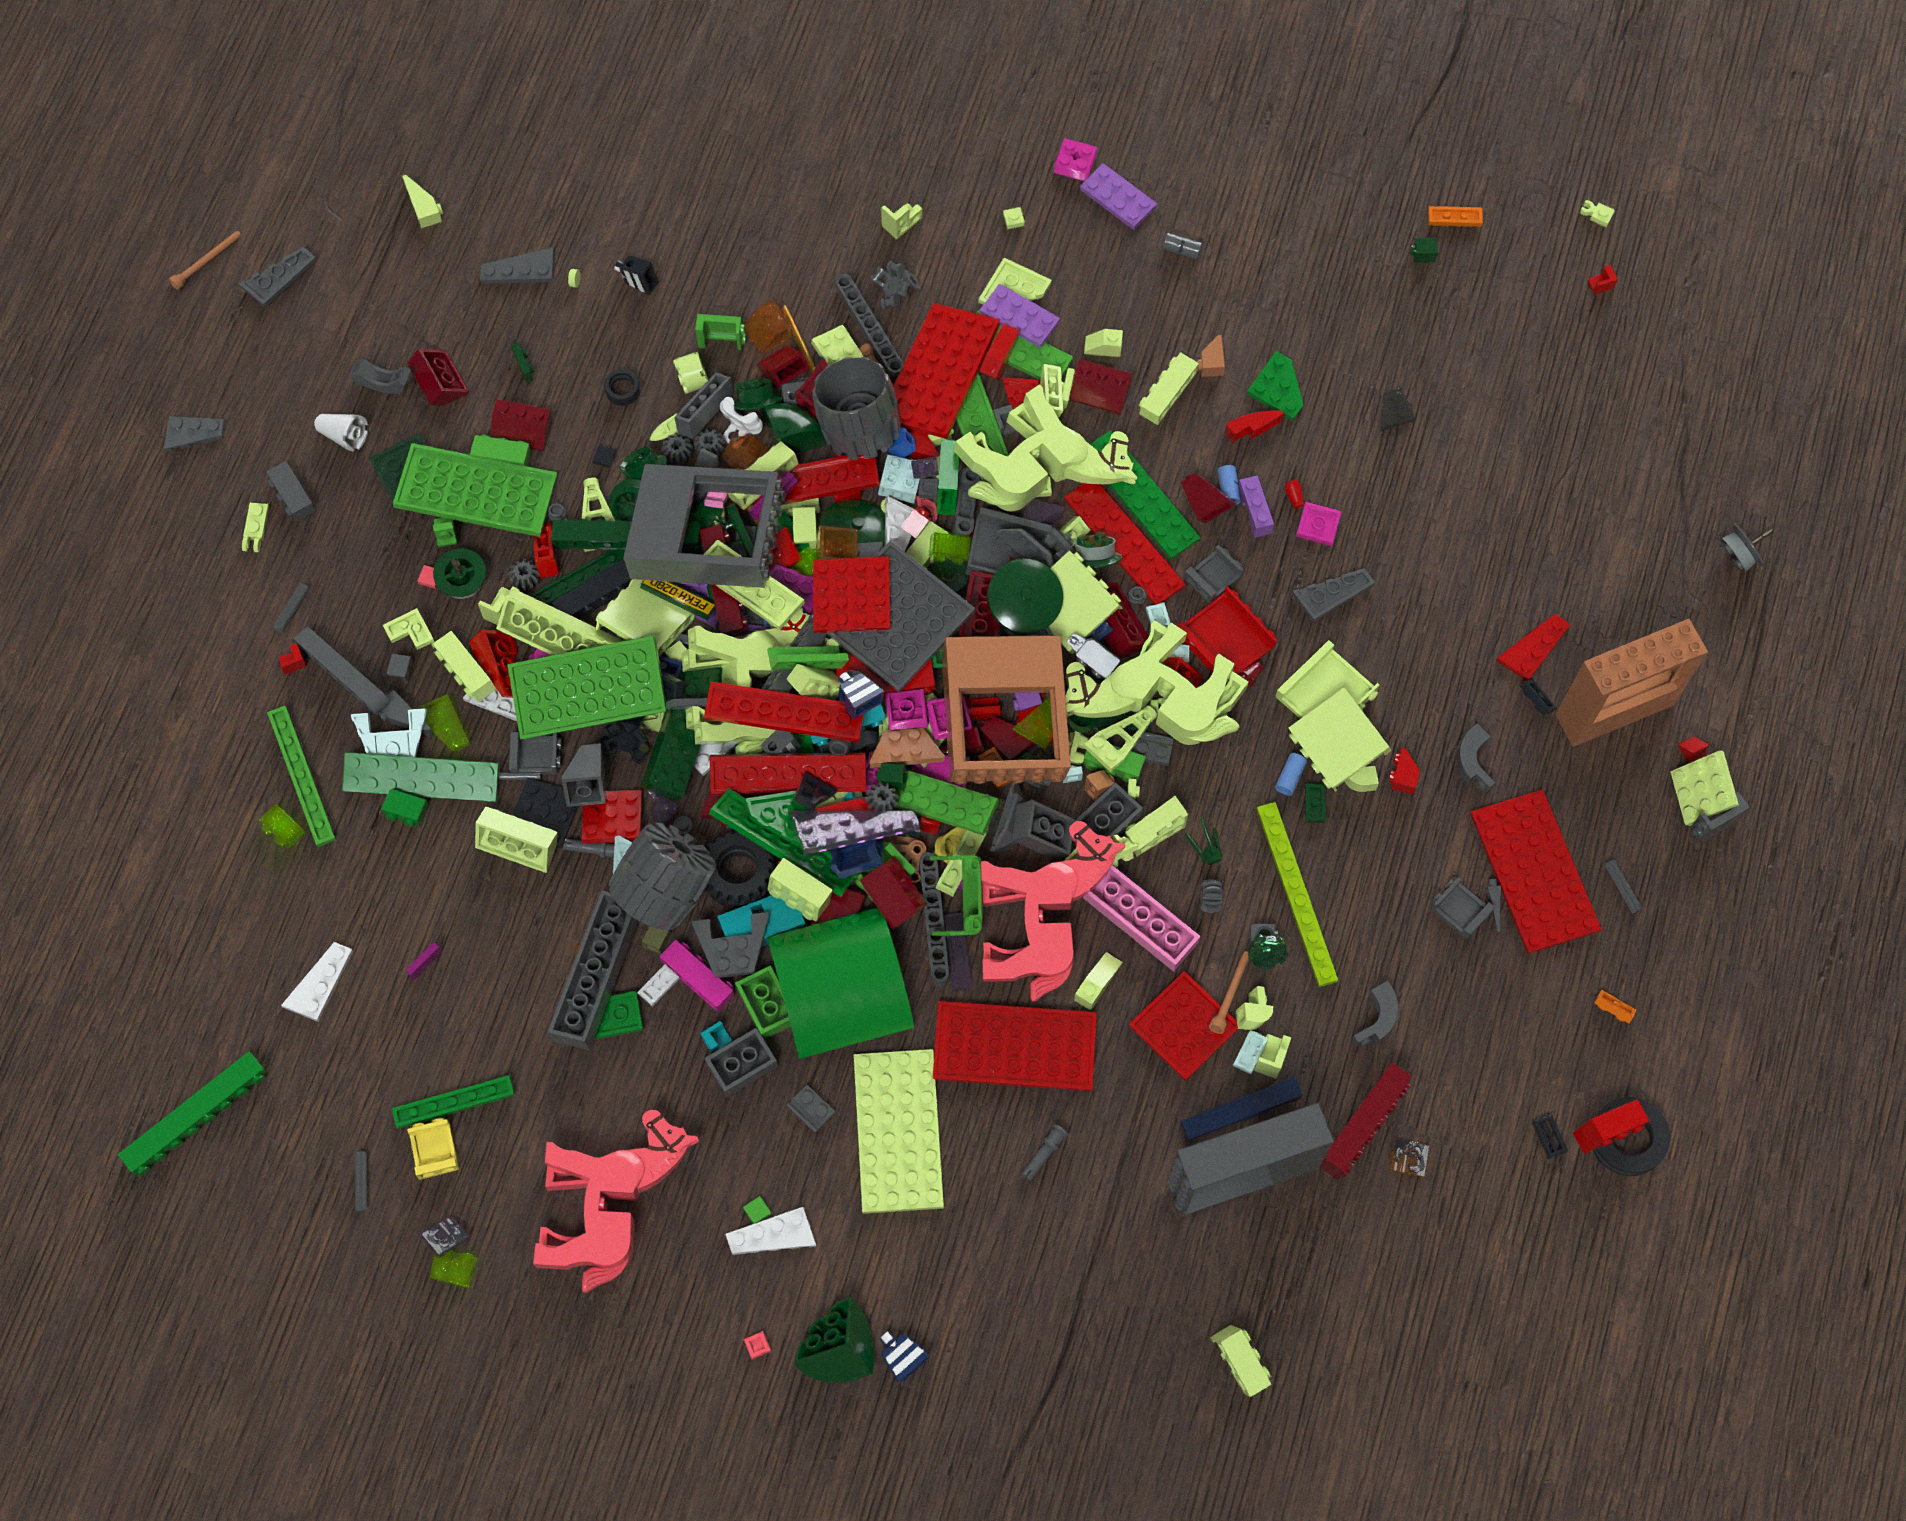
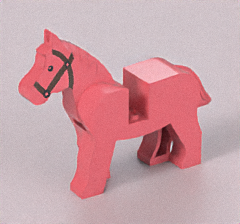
M1082 821L1074 822L1069 828L1070 838L1077 843L1079 857L1076 859L1051 863L1036 872L1001 868L987 861H981L983 906L1026 900L1025 926L1029 941L1028 946L1016 950H1006L996 947L991 943H983L984 982L1016 981L1023 977L1035 975L1037 977L1030 982V999L1035 1002L1043 995L1059 988L1067 980L1074 964L1071 923H1044L1043 910H1071L1074 901L1088 894L1099 884L1111 868L1116 854L1125 848L1124 843H1114L1110 836L1097 835Z
M649 1110L642 1116V1122L648 1131L649 1146L646 1148L619 1150L601 1158H595L578 1151L564 1150L553 1142H547L545 1187L547 1191L587 1188L584 1203L586 1233L577 1237H565L552 1232L547 1227H541L539 1244L536 1243L533 1264L536 1268L568 1270L578 1266L589 1265L591 1268L583 1272L581 1287L584 1293H588L597 1286L615 1279L629 1265L634 1255L635 1220L631 1213L607 1212V1201L605 1200L637 1201L641 1192L652 1188L665 1179L682 1161L688 1148L699 1142L697 1136L687 1135L683 1127L671 1126L657 1110Z

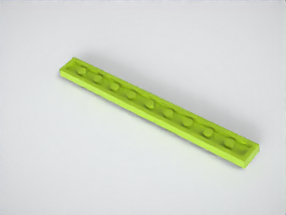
M1276 802L1259 806L1256 810L1317 985L1322 987L1336 983L1338 978Z

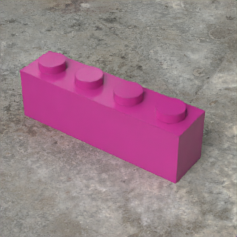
M675 940L659 956L661 963L666 964L688 987L715 1011L719 1012L734 997L732 990L734 987L727 980L722 981L720 978H715L711 967L708 969L704 965V960L696 954L694 956L689 952L691 949L684 942L680 944Z

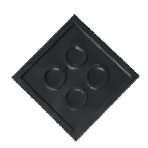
M527 778L512 816L556 831V847L562 849L579 806L567 807L563 788Z

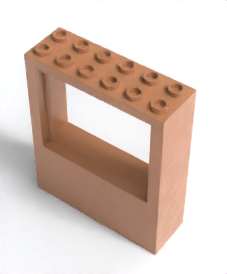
M1690 619L1583 662L1555 714L1573 747L1674 706L1708 653Z
M1061 636L946 637L941 653L950 782L964 784L974 781L976 784H982L986 781H993L994 783H1004L1005 781L1021 783L1024 780H1032V782L1038 783L1043 780H1051L1052 782L1065 780L1071 766ZM1050 693L1055 759L966 761L962 694Z

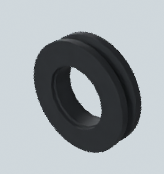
M1635 1097L1615 1099L1605 1105L1595 1116L1597 1117L1638 1099L1650 1120L1644 1125L1649 1132L1650 1138L1648 1149L1644 1153L1629 1156L1616 1149L1613 1143L1593 1150L1597 1159L1607 1169L1624 1176H1638L1651 1171L1664 1159L1670 1146V1129L1663 1114L1651 1103Z

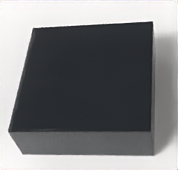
M598 445L593 458V464L611 468L616 455V449Z

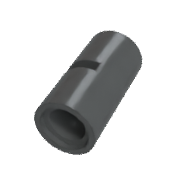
M1168 232L1163 250L1198 260L1203 243Z

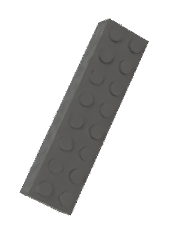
M601 891L550 1024L548 1034L554 1042L590 1050L638 920L624 911L611 896L610 892Z

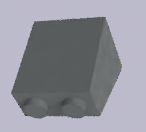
M601 743L581 745L564 772L562 784L567 807L606 803L605 766Z

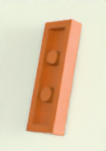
M1428 207V225L1482 227V208Z

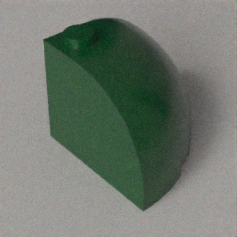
M776 403L762 408L774 446L781 441L795 454H799L827 445L817 418L809 411L787 403Z
M851 1296L829 1308L830 1312L822 1319L818 1317L807 1330L809 1334L805 1341L800 1342L795 1355L794 1365L805 1375L823 1382L845 1383L873 1374L874 1343L872 1333L862 1309Z

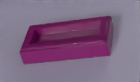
M432 943L406 969V972L413 980L442 953L440 947L436 943Z

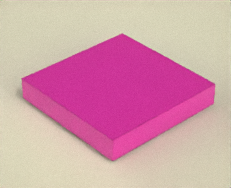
M1306 502L1296 537L1332 546L1342 511Z

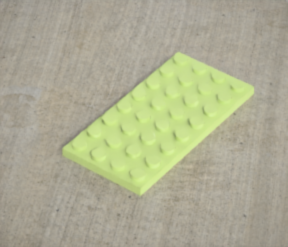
M933 1049L854 1054L863 1214L944 1208L935 1079H932L934 1065Z

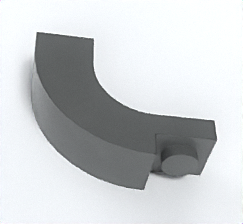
M360 359L354 362L348 378L375 391L399 394L402 393L404 386L408 383L411 370L405 366L397 370H385L365 359Z
M1477 723L1466 733L1457 753V766L1461 777L1467 785L1474 781L1476 787L1487 794L1492 790L1495 782L1479 766L1477 752L1488 743L1490 736Z
M1388 981L1370 991L1368 996L1376 1007L1377 1022L1354 1035L1352 1043L1355 1047L1359 1045L1364 1047L1373 1040L1377 1045L1392 1030L1398 1015V1001Z

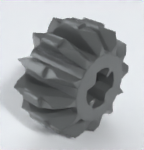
M706 429L705 433L700 431L699 436H695L694 449L697 455H699L701 448L717 455L718 458L720 456L719 452H724L725 440L722 439L721 433H716L715 429L712 432Z
M675 433L673 438L668 436L667 441H663L661 451L671 464L677 461V464L680 465V461L687 462V457L691 458L693 446L690 444L689 438H685L683 435L678 437Z
M524 558L521 563L516 560V566L510 565L511 571L508 572L510 583L515 585L517 589L522 587L524 591H526L528 586L533 589V584H538V578H540L536 564L534 565L532 560L527 562Z
M879 782L878 787L874 784L871 785V790H867L866 795L868 797L865 799V803H869L868 810L874 808V814L881 811L882 816L885 815L886 811L891 813L898 804L896 800L899 797L897 794H894L896 789H889V783L883 786L882 782Z
M1204 880L1202 882L1200 908L1203 912L1214 913L1220 911L1223 897L1220 881Z

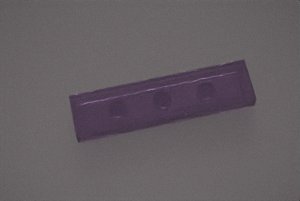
M963 913L943 915L945 931L964 930ZM946 936L952 991L972 989L966 936Z

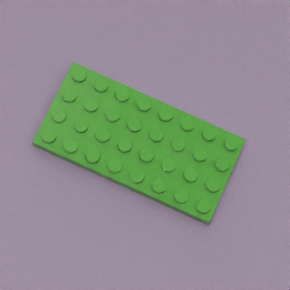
M411 443L393 501V508L540 537L556 483L557 472Z
M654 635L507 664L520 740L668 712V709H666V696L657 643Z

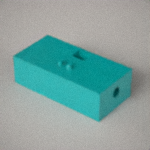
M773 896L718 916L724 937L751 935V914L768 912L769 921L767 922L766 933L761 947L768 945L767 937L806 926L799 910L788 907L784 900Z

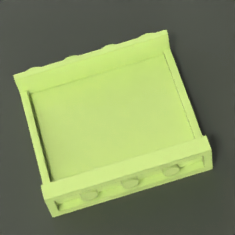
M1069 550L1050 568L1062 586L1063 604L1058 617L1049 626V629L1054 636H1061V644L1073 654L1075 650L1067 643V640L1073 633L1086 639L1118 608L1121 610L1122 606L1119 604L1121 600L1116 594L1113 593L1111 595L1107 591L1109 587L1102 579L1098 581L1094 577L1096 572L1090 566L1086 568L1082 564L1084 559L1077 552L1073 554Z
M632 579L626 589H622L615 600L610 601L607 609L597 615L596 630L598 631L602 626H605L626 640L654 635L658 655L660 656L695 620V615L641 589L640 585L643 580Z
M1328 640L1277 690L1276 698L1301 719L1344 687L1360 709L1363 710L1366 706L1365 703L1368 700H1374L1378 695L1379 684L1377 683L1375 686L1371 684L1333 650L1334 644Z
M1345 687L1289 727L1291 734H1289L1290 738L1295 744L1300 743L1303 747L1300 749L1301 753L1306 759L1311 758L1314 762L1311 766L1317 774L1321 772L1325 777L1322 779L1328 789L1332 787L1334 791H1337V786L1383 753L1387 755L1391 752L1390 747Z

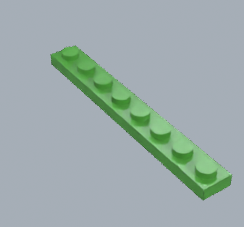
M286 706L267 712L316 846L320 847L336 841Z

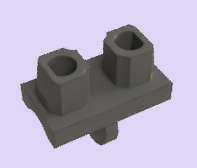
M1052 528L1043 535L1044 539L1041 545L1046 546L1049 550L1053 547L1057 551L1053 555L1056 561H1059L1069 550L1073 554L1076 553L1075 549L1071 546L1073 543L1069 540L1072 536L1070 532L1064 534L1061 530L1057 531L1055 528Z

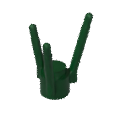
M1201 817L1200 820L1209 847L1204 849L1205 853L1201 851L1188 833L1185 836L1200 855L1202 862L1207 861L1208 865H1213L1222 860L1221 856H1223L1220 850L1217 830L1213 829L1215 845H1213L1205 820Z

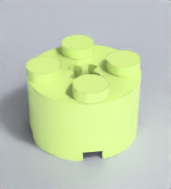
M698 352L673 360L685 394L700 390L708 381Z

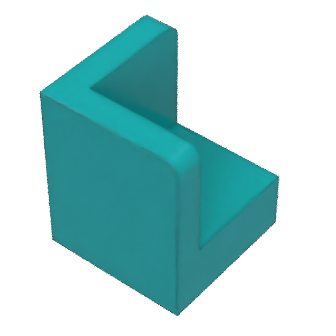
M721 1021L700 1033L712 1054L732 1042Z

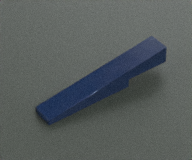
M1293 1077L1182 1120L1181 1124L1189 1141L1299 1100L1302 1097V1093L1296 1078Z

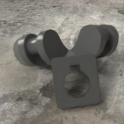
M889 261L886 267L887 271L878 266V271L870 277L883 290L885 295L881 298L883 309H888L890 306L898 307L900 305V297H908L906 293L908 288L912 287L917 291L921 290L916 276L905 270V266L901 263L896 264L893 261ZM883 275L888 278L885 283L880 280Z

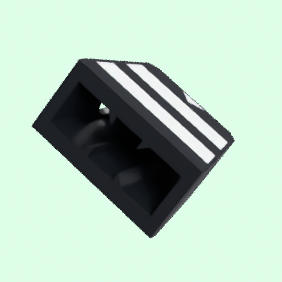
M627 256L624 262L619 260L615 264V270L621 272L626 284L649 296L659 283L652 263L649 261Z

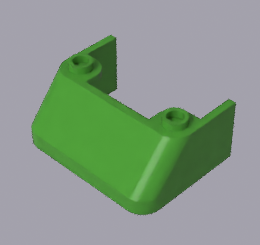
M977 855L930 856V860H962L964 930L932 931V935L956 936L980 933L984 927L981 858Z

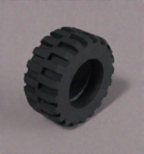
M737 831L736 834L732 835L730 832L724 833L725 837L721 838L718 836L714 839V844L709 843L706 848L716 864L715 873L705 888L713 900L717 899L718 904L722 906L728 904L729 908L735 909V906L743 907L756 902L758 899L766 898L765 893H769V878L775 870L772 853ZM745 856L755 862L756 872L745 883L731 884L724 881L720 876L722 864L731 857Z

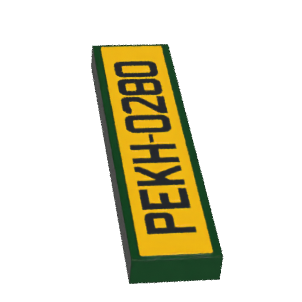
M643 580L640 585L641 589L705 620H708L716 609L715 603L672 582Z

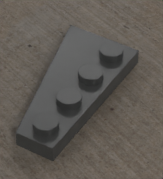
M302 247L284 257L283 261L271 264L267 270L260 274L257 272L252 275L253 278L247 281L243 280L238 284L265 308L317 260L315 256Z
M553 247L481 264V284L553 282Z
M1363 568L1344 574L1336 579L1325 580V582L1320 584H1312L1307 586V588L1292 590V595L1312 622H1315L1373 587L1375 581Z

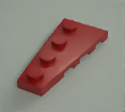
M1554 614L1500 655L1496 661L1525 681H1528L1571 624Z

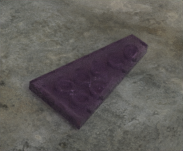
M790 811V817L805 855L920 829L914 811Z

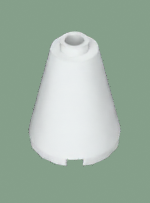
M320 414L314 422L318 432L352 452L355 451L354 449L362 447L368 433L365 430V425L368 426L367 421L360 415Z

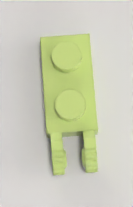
M249 504L242 542L243 551H248L250 540H254V552L260 551L269 514L268 504Z

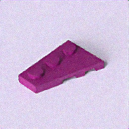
M776 564L770 571V576L804 599L805 603L801 608H804L810 614L813 611V577L804 576L797 571Z

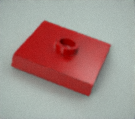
M784 527L778 533H775L776 547L772 549L773 562L772 565H769L768 569L771 571L776 564L790 568L802 561L788 528Z

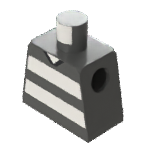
M776 730L761 744L762 749L765 751L763 754H794L801 748L790 732Z

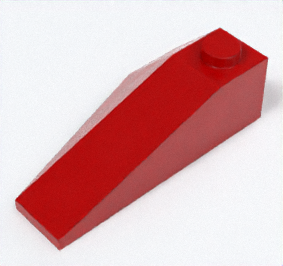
M481 630L469 641L474 657L500 695L505 698H513L507 664L517 663L515 660L517 646L514 637L502 631Z

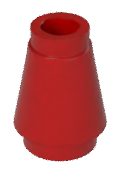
M1298 480L1285 483L1284 491L1294 509L1303 507L1304 499L1301 483Z

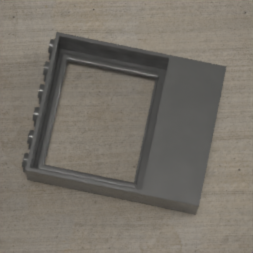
M645 464L624 554V561L630 579L765 588L766 580H769L770 570L768 568L773 562L772 549L776 547L775 533L779 531L778 517L781 518L782 516L781 502L785 501V491H782L783 482L779 479L778 472ZM695 491L764 495L752 558L681 553Z
M1319 1103L1178 1150L1167 1181L1170 1193L1174 1192L1176 1198L1174 1205L1177 1212L1181 1211L1182 1216L1318 1170L1334 1142Z

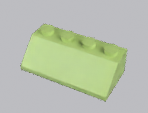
M485 807L476 821L475 848L547 873L557 845V832L536 825L533 822L505 814L496 809Z

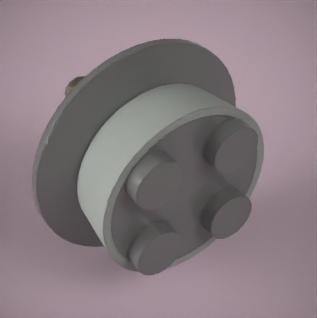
M1734 523L1735 532L1722 538V548L1726 553L1734 557L1731 560L1737 569H1743L1746 572L1755 563L1764 567L1765 563L1754 546L1761 542L1763 538L1765 539L1773 534L1772 528L1768 527L1749 540L1742 529Z

